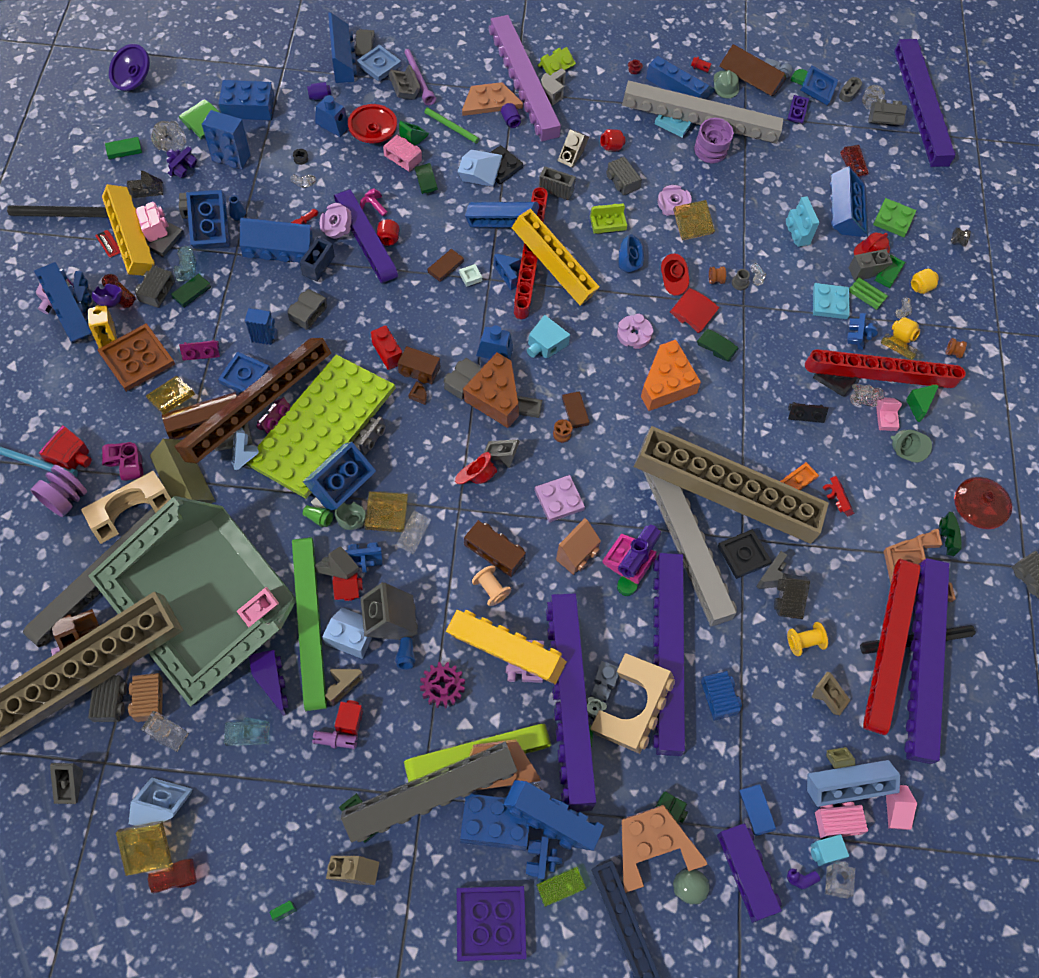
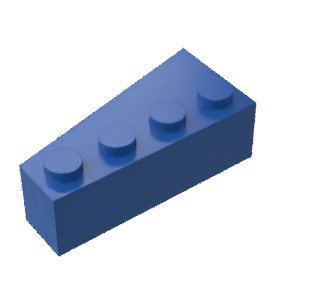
M56 262L34 270L71 343L91 336L92 332L89 328L88 319L85 320L82 315L85 311L80 302L76 303L74 296L77 295L72 285H67L65 280L68 278L63 268L59 269Z
M514 780L503 804L510 809V814L518 818H525L527 820L526 824L533 828L544 830L543 835L551 839H558L560 841L559 845L571 850L574 847L594 851L604 825L598 822H588V816L568 809L569 805L556 799L549 800L551 795L527 781Z

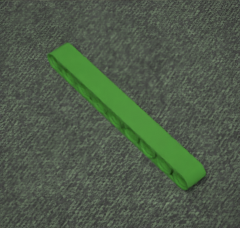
M313 538L292 539L303 702L306 712L327 709L317 576L314 566L316 563Z

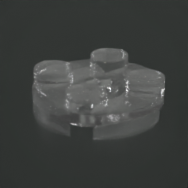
M161 121L154 125L151 140L157 149H162L167 153L170 149L181 151L186 143V136L177 122ZM169 135L172 137V139L169 140V138H165V136Z

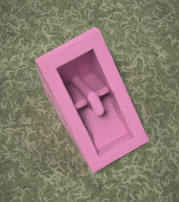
M900 785L899 793L886 795L888 827L890 829L911 830L917 802L909 787Z

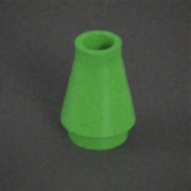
M306 505L303 509V516L309 518L320 527H328L333 520V513L329 509Z

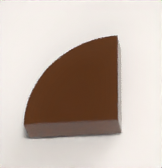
M416 381L408 397L425 405L427 402L426 390L420 382Z

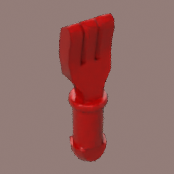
M312 209L309 213L301 216L299 219H295L291 223L306 224L312 218L317 217L319 212L317 209Z

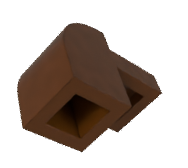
M93 609L73 617L69 614L61 618L54 624L52 632L61 651L100 625Z

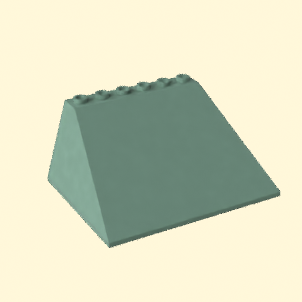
M173 496L88 575L118 614L154 591L165 596L184 631L149 654L190 707L282 628L296 602L294 595L223 506ZM267 587L279 604L273 611L248 627L237 613V610Z

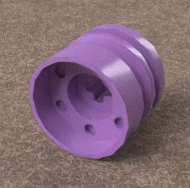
M720 118L705 120L700 126L694 146L695 154L698 158L707 163L722 161L727 155L733 138L732 126Z
M54 465L51 468L53 474L50 472L45 474L50 483L39 480L30 491L48 509L60 517H64L73 507L68 499L78 502L80 500L78 495L84 496L87 490L72 473L58 465Z

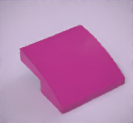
M621 533L602 560L603 564L620 576H623L618 571V566L631 549V542L635 538ZM651 550L648 561L641 565L634 577L627 579L639 584L657 557L656 551Z

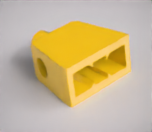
M97 305L95 308H90L88 310L89 328L98 348H101L117 339L114 321L107 306ZM104 328L107 334L102 333V330Z

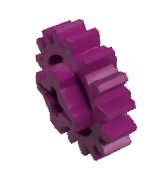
M438 662L437 668L430 665L431 671L425 670L424 675L426 678L420 679V682L424 684L420 686V691L424 692L423 699L429 697L428 704L431 705L433 702H436V708H439L440 704L447 708L449 702L454 706L455 698L458 700L462 698L459 692H465V687L461 686L465 684V679H460L462 671L456 673L457 666L449 668V662L445 664V667L440 662ZM437 674L436 678L434 680H431V678ZM441 682H444L445 688H441ZM451 690H455L450 696H448Z

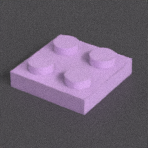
M570 475L535 487L534 491L548 522L585 509Z

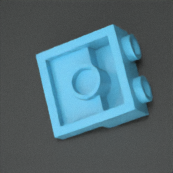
M808 196L801 197L796 209L790 210L786 218L788 230L792 233V239L798 247L811 244L819 225V220Z

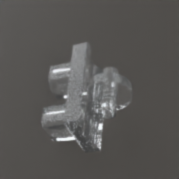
M852 385L854 391L850 395V401L854 405L863 404L874 407L878 406V400L884 399L882 388H873L871 385Z

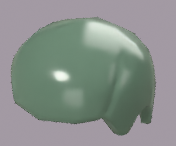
M343 502L335 510L337 522L345 530L359 529L366 522L364 508L355 502H352V504H345Z
M683 869L676 874L673 881L675 895L685 903L690 905L700 904L707 899L710 884L702 872L696 869L691 871Z

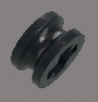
M296 149L293 152L294 162L298 165L306 164L308 162L307 151Z

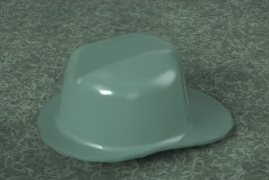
M730 70L717 72L714 75L715 92L722 98L729 99L735 97L739 92L738 76Z
M902 430L895 436L890 437L893 440L892 447L896 454L911 462H921L931 453L932 441L930 438L915 430Z

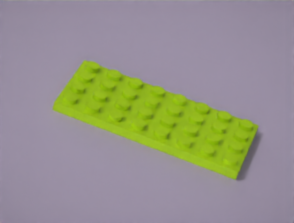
M335 355L291 406L290 410L285 413L286 415L279 420L277 426L275 425V428L257 446L259 453L249 460L246 465L307 499L312 492L303 481L339 447L355 440L360 431L367 425L369 419L376 414L396 389L395 384Z

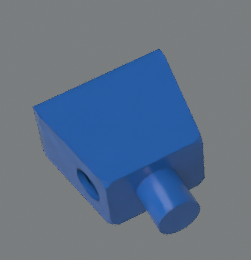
M325 96L316 106L315 124L341 137L348 130V118L345 108L335 102L333 96Z
M497 325L485 327L476 356L491 359L496 353H499L510 360L513 352L510 332L501 330Z

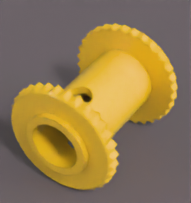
M819 622L814 623L812 630L797 633L792 628L788 630V643L795 656H801L802 649L818 645L822 650L828 647L826 630Z

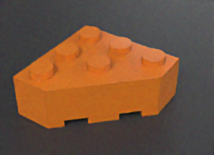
M677 340L659 346L641 394V398L648 411L692 396L698 392L701 381Z

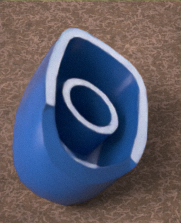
M632 234L623 239L619 250V268L629 273L642 267L644 262L643 245Z

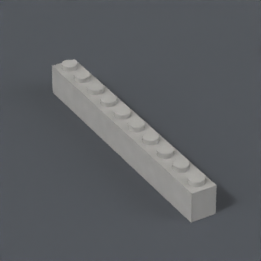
M629 80L622 106L670 118L673 117L674 119H682L683 121H690L699 125L709 118H720L727 121L736 134L776 144L783 126V118Z
M644 472L679 554H683V565L710 627L733 620L737 612L736 605L728 595V587L720 577V569L717 565L715 566L713 553L706 546L705 535L698 528L697 517L690 510V502L688 498H685L683 488Z

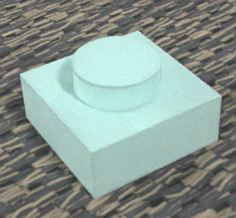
M475 264L459 270V274L466 287L482 282V276Z

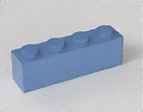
M889 760L808 773L807 792L817 807L896 794L900 792V774Z

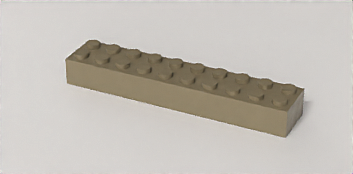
M650 427L634 464L635 468L811 544L821 534L828 502L656 427Z
M154 591L0 688V747L183 632L184 630L165 596Z

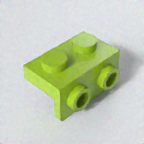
M565 47L562 50L561 48L554 50L550 56L546 54L540 58L541 62L537 66L539 68L543 66L545 72L551 76L561 68L567 70L576 63L568 48Z
M624 203L591 207L590 221L593 233L627 230Z

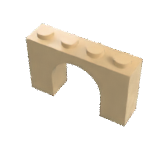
M151 471L81 510L99 543L102 544L119 534L114 522L117 516L124 510L136 504L147 503L151 505L156 513L171 498L155 472Z
M625 653L617 673L622 679L646 689L648 695L647 705L640 715L632 719H620L599 710L590 729L597 736L641 754L642 749H646L649 743V733L657 725V715L660 710L664 709L666 704L665 697L668 691L673 689L675 679L671 671Z

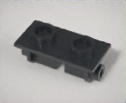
M796 402L789 403L788 411L790 413L788 420L824 423L829 407H823L822 404L805 405Z

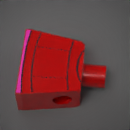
M63 425L39 452L45 462L69 470L76 469L78 465L86 468L92 461L91 457L87 456L89 450L85 443Z

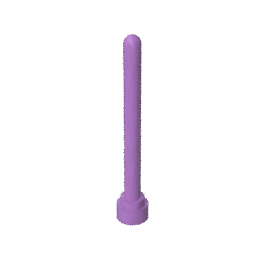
M406 49L405 55L413 68L423 92V102L425 105H432L435 103L436 97L432 91L428 90L411 51Z

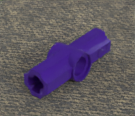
M651 524L645 526L639 537L631 542V549L618 566V571L627 578L634 577L641 565L648 561L650 551L661 536V531L656 526Z

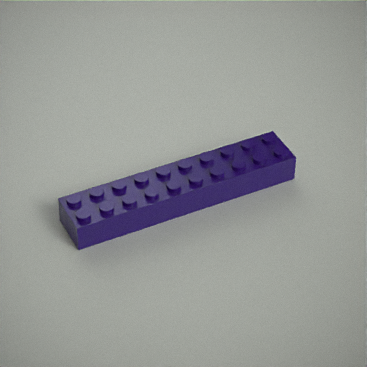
M576 593L551 595L550 602H547L546 621H549L547 637L548 640H551L549 651L553 648L561 652V657L567 661L556 685L554 684V687H552L553 700H557L554 708V719L558 721L556 741H560L557 756L558 763H562L561 771H559L560 784H564L561 801L569 805L568 809L576 812L592 811L596 804Z

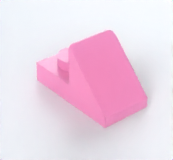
M876 397L879 430L898 431L900 428L898 410L902 403L895 398Z
M266 587L238 609L237 613L246 625L250 627L258 619L273 611L279 602Z

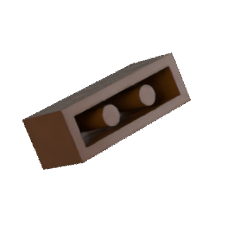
M478 520L464 536V546L510 577L514 575L525 561L526 552L518 544L514 545L504 534L495 532L487 523H482Z

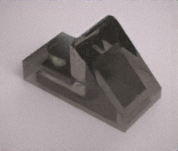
M141 171V180L127 181V188L132 198L164 195L162 179L145 171Z

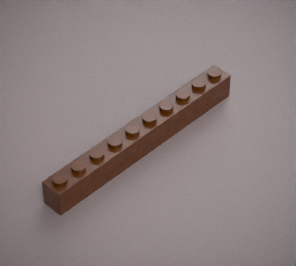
M323 338L308 339L174 447L184 462L197 464L327 358L331 351Z

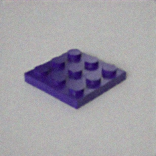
M524 886L457 888V962L526 960Z

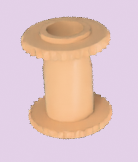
M495 566L485 567L472 579L473 585L481 584L490 596L487 602L489 606L497 605L511 593V588H503L493 575L496 570Z

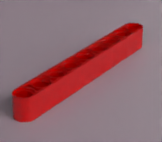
M538 187L533 190L531 202H538L539 210L537 216L544 223L548 192L546 189ZM525 243L514 301V315L518 319H525L529 316L538 263L537 256Z
M819 349L811 352L804 365L806 370L811 373L925 386L938 385L943 388H955L966 375L965 370L958 365Z
M903 559L897 560L893 571L863 721L864 729L881 735H887L891 726L920 574L919 564Z

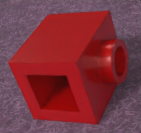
M358 572L348 579L333 576L334 600L344 599L345 601H351L359 598V591L363 590L362 578H358Z
M353 700L340 702L334 726L336 731L358 735L363 714L362 705Z

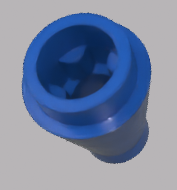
M232 195L229 197V215L234 220L239 221L245 217L246 210L239 197Z
M409 637L400 639L399 649L395 658L397 667L404 670L413 668V664L416 662L412 644L413 640Z

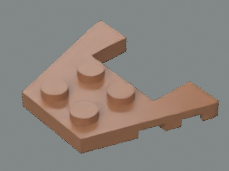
M934 529L911 540H905L885 548L884 556L890 583L898 559L919 564L926 559L923 548H940L942 546L939 529ZM952 582L948 584V602H953L956 598Z
M664 805L622 819L623 881L625 893L644 887L637 866L638 862L680 848L688 871L708 865L704 856L698 851L694 843L688 838Z

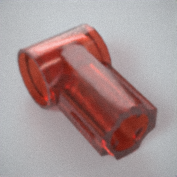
M107 274L102 278L103 287L106 284H113L122 289L119 304L123 308H129L136 300L135 296L119 282L116 275Z
M193 859L180 860L173 863L171 867L148 873V885L153 894L174 887L183 888L197 883Z

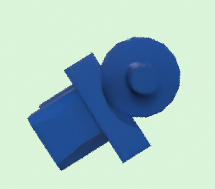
M860 313V318L850 319L849 329L858 330V332H848V344L858 345L859 350L864 349L865 337H867V340H871L872 337L878 334V328L873 326V323H869L866 326V313Z
M377 542L369 543L367 548L360 549L357 544H351L348 546V550H345L358 567H362V573H367V567L383 565L381 547H378Z
M542 837L541 840H529L528 854L540 855L539 863L527 862L526 875L538 878V882H544L546 863L549 864L548 872L555 873L556 865H561L563 862L562 858L557 857V849L552 848L550 856H547L549 837Z

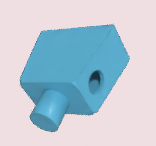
M544 315L529 334L528 344L530 347L527 349V353L532 358L538 353L544 358H549L569 345L570 334Z

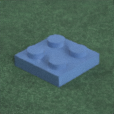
M378 45L357 60V66L378 82L388 76L390 70H396L402 66L401 60L381 45Z

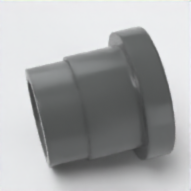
M746 269L737 271L736 276L732 279V286L735 289L742 291L748 288L749 271Z

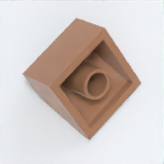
M586 518L558 546L556 561L573 575L578 570L581 572L588 564V559L590 557L595 558L600 552L601 540Z

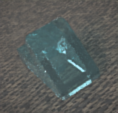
M247 717L244 718V722H225L224 744L226 746L269 744L270 722Z

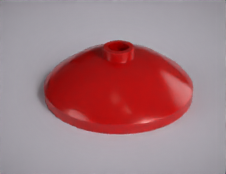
M367 104L358 107L350 114L348 129L352 136L359 141L380 143L389 139L395 133L397 118L393 111L383 105Z

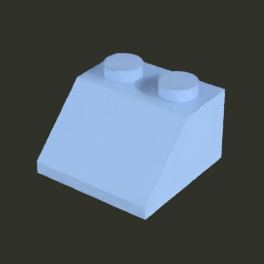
M341 608L331 618L322 636L325 645L363 659L372 640V637H364L362 615L345 608Z

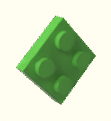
M885 198L873 225L905 237L916 210Z

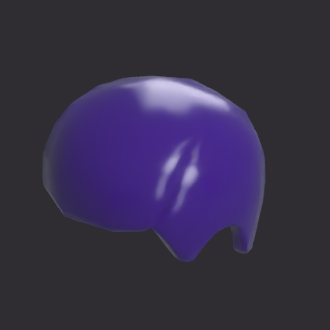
M106 284L103 289L97 286L92 291L91 297L99 306L115 307L121 301L122 289L113 284Z

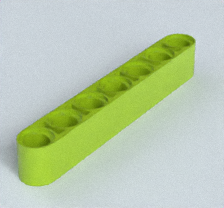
M546 724L530 726L407 759L404 761L408 783L470 757L471 749L476 744L516 739L525 754L546 749L552 745Z

